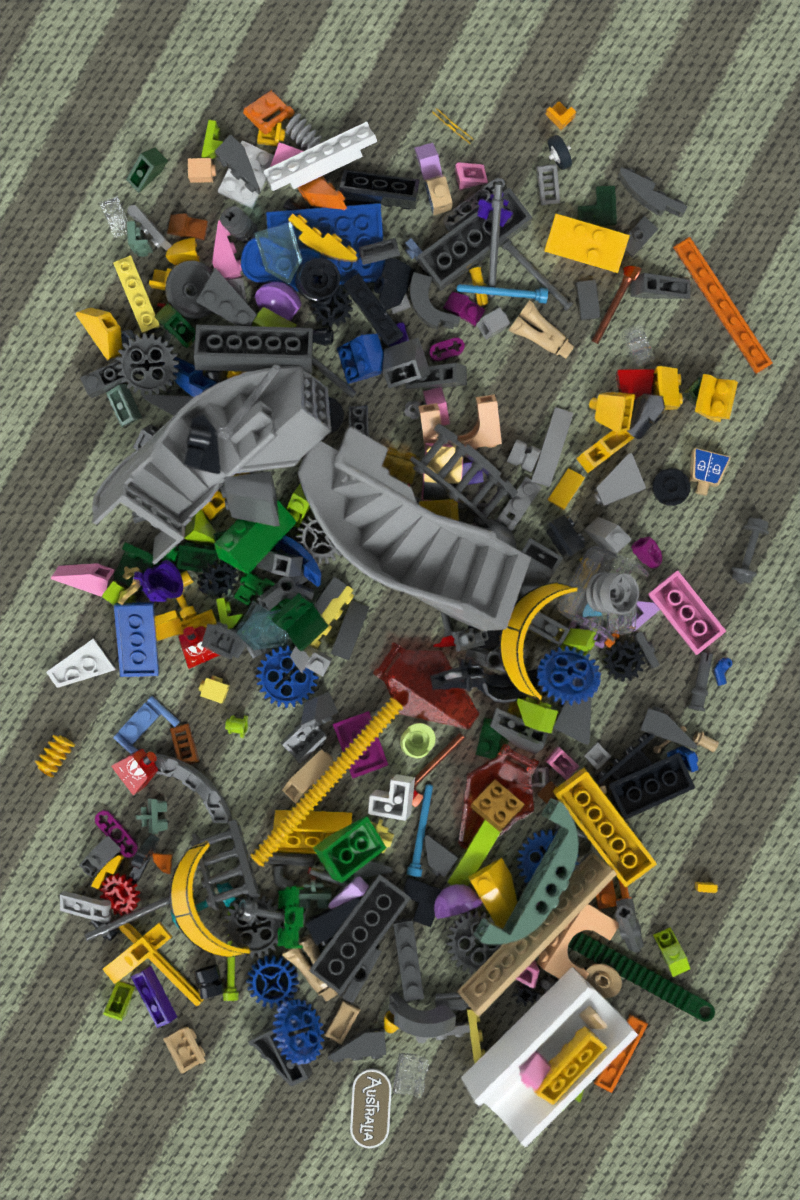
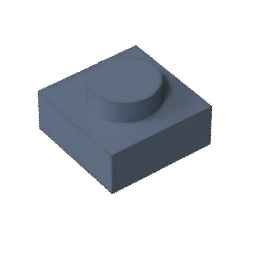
M412 238L405 243L406 254L411 259L415 258L417 261V256L423 251Z

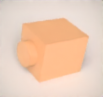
M211 158L188 159V178L190 183L213 182V176H216V165H213Z

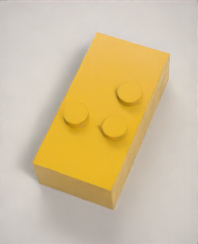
M556 213L544 251L618 273L630 235Z

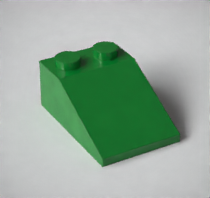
M365 816L326 837L313 849L330 877L342 883L384 851L386 846L369 818Z

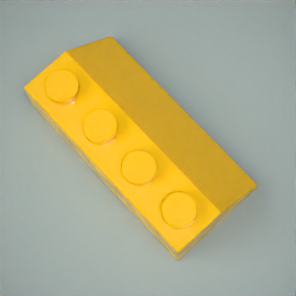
M275 810L274 831L276 830L275 827L280 825L279 822H283L284 817L289 815L288 812L292 811ZM310 811V815H306V819L301 821L302 824H298V828L293 830L294 833H290L289 838L285 839V843L282 842L280 844L281 847L276 849L277 853L316 854L313 847L331 834L352 824V813Z
M586 1026L579 1029L572 1040L562 1047L558 1055L549 1061L551 1067L539 1088L536 1091L533 1089L536 1095L554 1105L607 1046Z

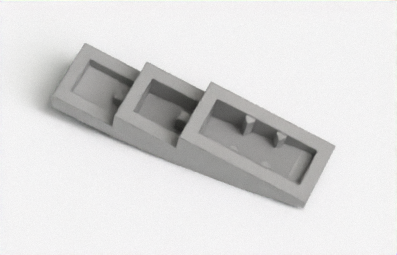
M555 407L532 482L550 487L571 423L572 412Z

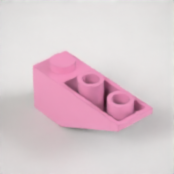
M218 220L212 264L214 269L217 268L226 280L242 277L240 273L242 271L240 259H235L234 254L237 253L233 242L230 243L227 237L231 234Z
M98 563L58 566L51 579L97 596H102L113 582L115 569Z

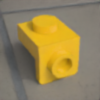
M278 122L267 135L259 130L257 144L278 147V144L285 139V129H283L282 123Z

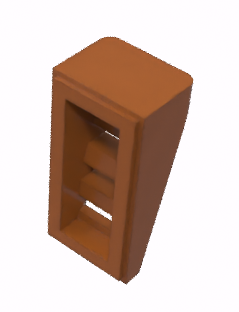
M189 723L170 728L177 759L189 765L200 762ZM186 731V735L176 736L177 733ZM188 739V742L179 744L178 742L181 740ZM190 746V750L181 752L182 748ZM192 754V757L183 759V756Z

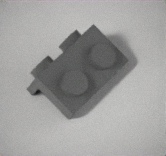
M217 622L216 625H207L201 647L222 657L232 659L237 641L245 642L246 638L240 635V631L227 629L228 626L226 624Z
M300 723L280 743L299 763H302L311 756V753L317 747L324 744L327 735L319 726L313 729L310 726L302 729Z

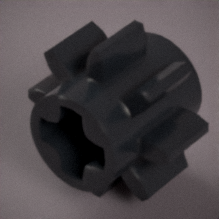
M524 983L521 986L515 984L517 992H512V995L518 996L516 1003L518 1004L521 1001L525 1007L528 1002L534 1003L532 996L537 995V992L531 991L532 988ZM523 990H527V993H530L526 994V998L522 997Z

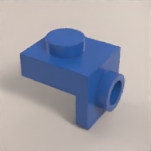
M681 746L667 752V757L679 752L688 771L694 772L698 770V757L694 751Z

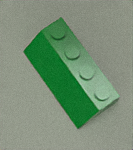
M278 500L279 526L237 519L214 543L218 558L248 575L296 524V520Z

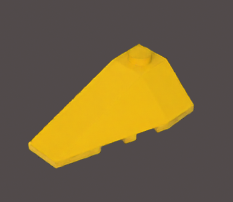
M501 857L468 878L494 923L503 929L517 905L512 874Z

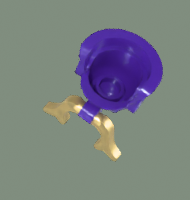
M169 560L163 561L152 569L145 570L144 574L138 567L130 569L126 566L123 578L128 580L133 576V582L127 590L119 593L118 603L123 605L140 586H142V591H144L150 601L166 602L167 598H179L184 588L182 577L175 565Z

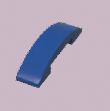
M285 535L273 547V550L279 551L282 549L286 553L302 556L304 577L319 587L321 584V572L316 561L302 545Z

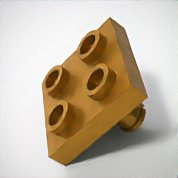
M494 780L470 807L501 832L525 804L497 780Z

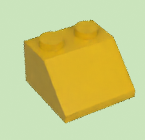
M657 366L654 370L653 395L663 396L664 410H677L683 402L682 393H679L681 374H678L677 368Z

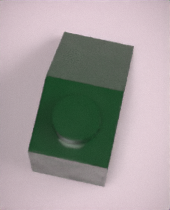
M156 148L142 152L126 181L140 193L163 171L168 160Z

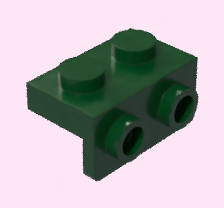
M184 542V546H178L177 569L203 573L202 568L207 569L208 563L212 565L214 560H218L217 552L213 546L203 545V548H196V544Z
M484 718L475 755L503 762L508 754L509 740L490 726L492 719Z

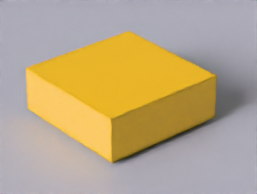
M695 882V890L698 892H717L718 885L715 883Z

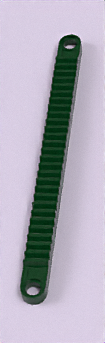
M516 895V899H517V903H518L520 897ZM580 931L570 940L568 947L598 964H606L614 968L621 977L665 1000L676 1008L704 1022L714 1018L715 1009L710 1002L586 933ZM708 1006L710 1013L707 1016H701V1007Z

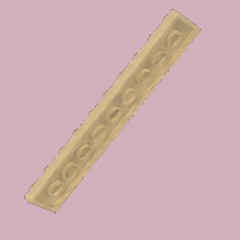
M594 852L572 872L568 880L570 881L568 888L564 892L562 891L559 896V904L555 909L551 910L546 920L528 936L518 941L503 944L457 991L476 1015L480 1016L617 875Z

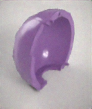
M283 282L264 284L256 291L254 297L260 310L265 307L291 321L301 307L298 293L292 286Z
M455 884L443 889L437 896L434 905L435 917L437 919L447 918L469 912L479 906L481 907L483 902L476 890L466 885Z

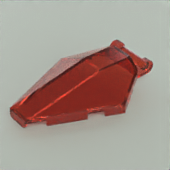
M393 642L391 650L379 668L374 670L373 674L385 682L391 698L396 699L403 706V710L398 711L399 714L470 729L480 713L473 704L467 690L463 688L432 689L430 676L452 669L444 652L406 650L398 643ZM398 652L401 653L387 675L384 674Z
M503 744L497 757L467 774L458 839L459 846L467 850L485 820L470 806L494 780H497L525 804L500 832L498 837L511 829V826L517 821L525 819L534 812L532 775L539 764L538 760L530 759L510 749L509 745ZM506 756H509L523 763L524 765L528 766V768L524 769L522 766L507 759Z

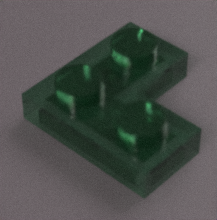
M596 186V205L578 206V220L597 226L616 225L615 186Z

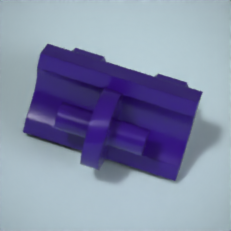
M491 194L490 200L494 198V194ZM482 198L478 203L480 207L477 216L487 220L490 211H493L491 207L492 202ZM504 199L503 205L507 207L509 201ZM501 208V227L505 225L508 218L512 217V211Z

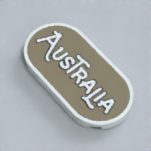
M375 1068L362 1071L355 1078L352 1090L350 1131L354 1141L364 1148L380 1146L389 1134L391 1082L384 1072Z

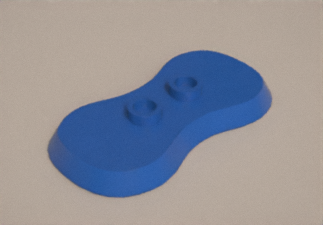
M256 237L249 240L243 249L241 268L244 275L254 282H283L292 286L298 292L295 285L296 271L305 262L315 258H323V256L311 248L288 249L278 245L269 238ZM318 276L313 277V278H314V280L312 281L313 284L318 283V282H317V280L319 279Z

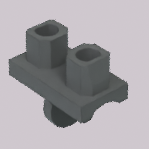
M470 628L452 633L457 652L485 645L484 641L489 639L487 631L484 632L478 628Z

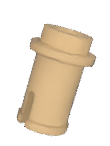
M696 732L692 740L697 746L700 745L711 752H715L719 744L718 741L704 735V732Z

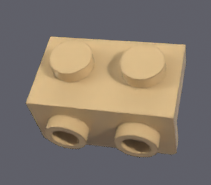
M182 1027L163 1038L181 1074L198 1064L206 1062L204 1059L205 1052L201 1046L197 1045L195 1041L197 1038L196 1034L189 1027Z

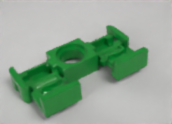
M251 572L248 575L245 573L240 580L241 584L244 582V585L239 587L234 598L249 607L252 595L255 596L257 593L261 596L264 594L266 586H274L275 583L267 578L262 580ZM283 599L270 612L267 611L265 617L272 621L273 617L269 614L275 616L291 600Z
M300 886L286 887L284 891H279L278 909H285V928H278V946H284L286 949H299L303 947V945H299L300 927H303L304 908L299 905V890L304 889Z

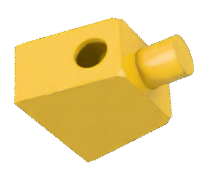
M618 392L602 393L598 395V399L593 397L590 400L589 407L596 410L595 420L615 432H624L630 430L635 395Z

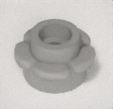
M416 400L407 402L405 405L406 409L404 410L405 415L411 419H417L420 415L419 406L421 403Z

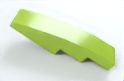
M486 820L483 821L477 834H475L447 882L448 884L468 886L471 882L468 877L478 871L498 838L500 832Z

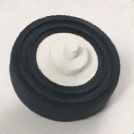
M559 135L549 138L550 160L554 159L561 170L569 168L572 165L569 153L571 147L566 146Z

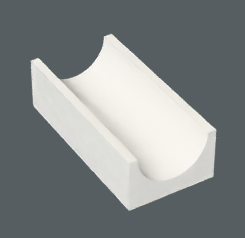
M571 967L461 1079L474 1102L479 1106L485 1103L526 1148L638 1034L624 1017ZM588 1006H591L606 1023L607 1027L605 1029L589 1028L580 1018V1013ZM586 1026L594 1032L607 1048L559 1100L552 1105L536 1095L532 1087L528 1088L521 1081L522 1077L519 1075V1066L535 1050L549 1062L558 1055L566 1043L572 1040L579 1029Z

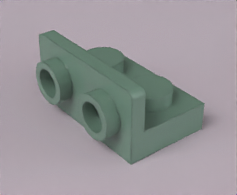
M135 221L127 222L128 245L133 253L141 257L148 256V253H153V248L148 240H144V233L141 232V228L137 226Z

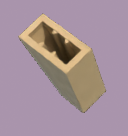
M321 749L289 779L282 791L296 804L308 792L309 788L311 789L312 785L317 783V779L320 780V776L325 775V771L329 770V766H333L332 756Z

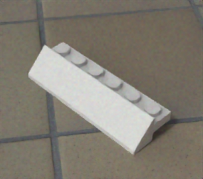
M365 122L263 170L266 181L273 191L289 183L295 189L363 157L360 150L376 143V136L369 128L368 122Z

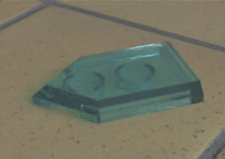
M287 223L254 233L265 271L290 285L302 262L292 224Z
M280 610L254 613L237 632V635L253 650L287 646L288 643L286 631L272 621V618Z

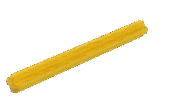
M130 923L118 927L133 943L142 937ZM157 950L148 957L195 1006L203 1002L204 999H200L199 992Z

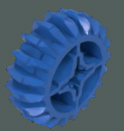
M275 954L272 955L271 961L268 955L264 957L265 962L259 958L257 960L258 965L253 964L251 966L254 971L249 970L248 975L253 978H247L246 982L252 984L247 989L250 991L254 990L250 995L251 997L258 996L256 1003H259L260 1000L264 1001L263 1007L266 1006L267 1002L270 1003V1008L274 1007V1002H276L278 1007H281V1000L286 1003L288 1001L287 997L293 999L294 994L292 992H297L298 990L296 986H293L299 984V980L293 979L298 976V972L292 973L295 969L294 965L288 968L290 961L286 960L285 964L282 963L283 956H280L278 961H276ZM271 966L279 968L274 973H270L267 970H263L264 968ZM283 972L288 977V988L280 980ZM258 974L265 981V987L262 991L257 983ZM277 976L276 983L278 984L276 985L275 983H273L269 986V988H267L270 980L268 979L272 980ZM271 990L282 992V994L278 996L266 995Z

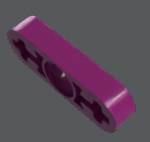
M107 810L97 813L95 816L96 825L121 848L120 853L125 857L136 855L139 849L138 843L114 815ZM100 815H107L109 817L107 819L108 823L112 824L114 822L116 825L107 831L105 828L109 826L105 822H100L102 819ZM118 828L122 831L120 839L113 838V829ZM125 837H127L128 840H126L125 842L128 845L132 844L134 846L132 848L134 852H126L125 849L127 847L125 846V844L122 843L120 846L118 843L124 840Z

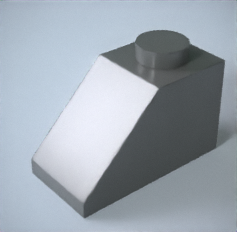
M426 833L424 838L428 864L431 867L429 870L438 877L440 874L445 877L458 859V856Z

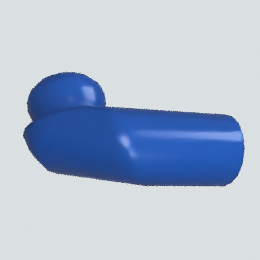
M729 658L720 659L714 667L718 686L727 684L725 672L732 666V660Z

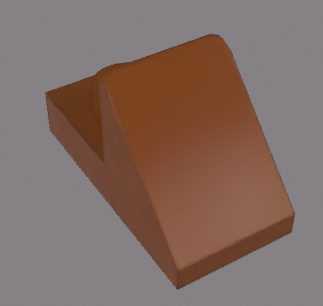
M186 213L171 215L167 234L187 238L195 237V239L205 241L208 221L190 218Z

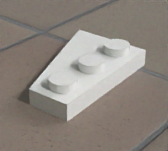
M92 639L46 673L56 687L59 688L114 671L116 668L97 641Z

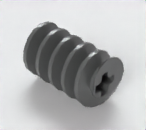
M232 206L223 211L220 222L238 241L247 244L249 240L256 238L258 233L257 226L240 208Z

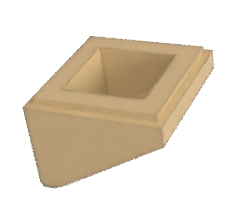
M588 1006L579 1015L591 1029H605L607 1027L606 1023L591 1006Z

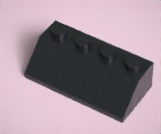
M344 169L339 191L348 202L381 203V205L386 207L396 206L407 210L416 209L420 179Z
M679 752L608 784L615 805L624 820L695 789Z

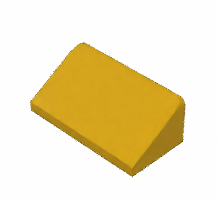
M568 468L548 498V501L564 510L585 477Z

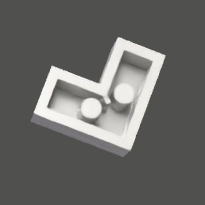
M396 774L391 779L390 792L375 790L370 795L368 814L406 821L412 811L415 777Z

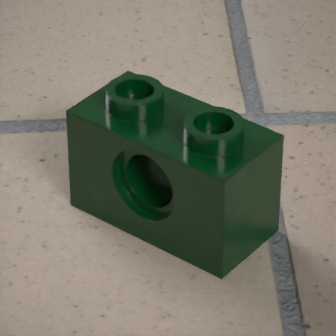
M168 303L154 316L185 348H188L195 341L196 330Z

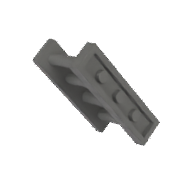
M236 819L229 821L230 828L225 832L201 840L196 833L192 834V847L205 841H209L211 845L228 838L234 840L235 846L232 847L233 849L207 858L203 854L197 865L203 874V877H201L202 886L204 889H207V904L215 911L220 910L218 902L244 893L246 895L249 894L251 898L260 897L241 826ZM234 856L239 858L240 864L237 868L210 876L208 865ZM237 875L244 876L245 883H243V886L215 894L214 883Z

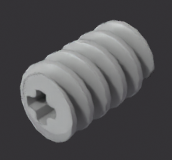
M298 113L287 124L285 132L287 135H290L292 140H296L295 143L297 146H301L302 151H306L320 144L322 136L315 137L316 129L310 132L312 125L304 126L307 120L302 119L300 121L299 119L302 115Z

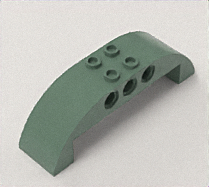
M552 798L548 801L541 815L561 827L504 928L502 929L489 920L482 918L473 934L482 943L493 945L507 944L528 936L546 920L551 910L555 909L559 904V896L569 886L570 881L568 880L574 870L578 856L577 830L569 811L563 803Z

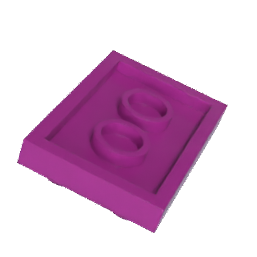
M369 711L333 724L342 752H345V748H349V744L354 742L353 739H357V735L362 733L361 730H365V726L370 724L369 721L372 718ZM375 737V741L370 743L371 746H367V750L362 752L363 755H359V759L354 761L355 764L350 765L349 771L352 779L389 765L379 737Z

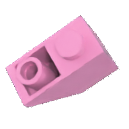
M535 1050L519 1066V1075L522 1077L521 1081L528 1088L532 1087L536 1091L551 1067L549 1062Z

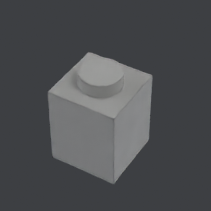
M499 307L483 316L476 325L484 338L488 340L505 330L510 322L506 313Z

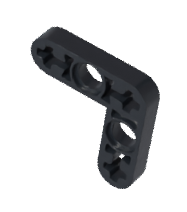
M153 834L149 836L132 860L131 865L134 868L128 879L132 878L131 883L138 884L160 841V838Z

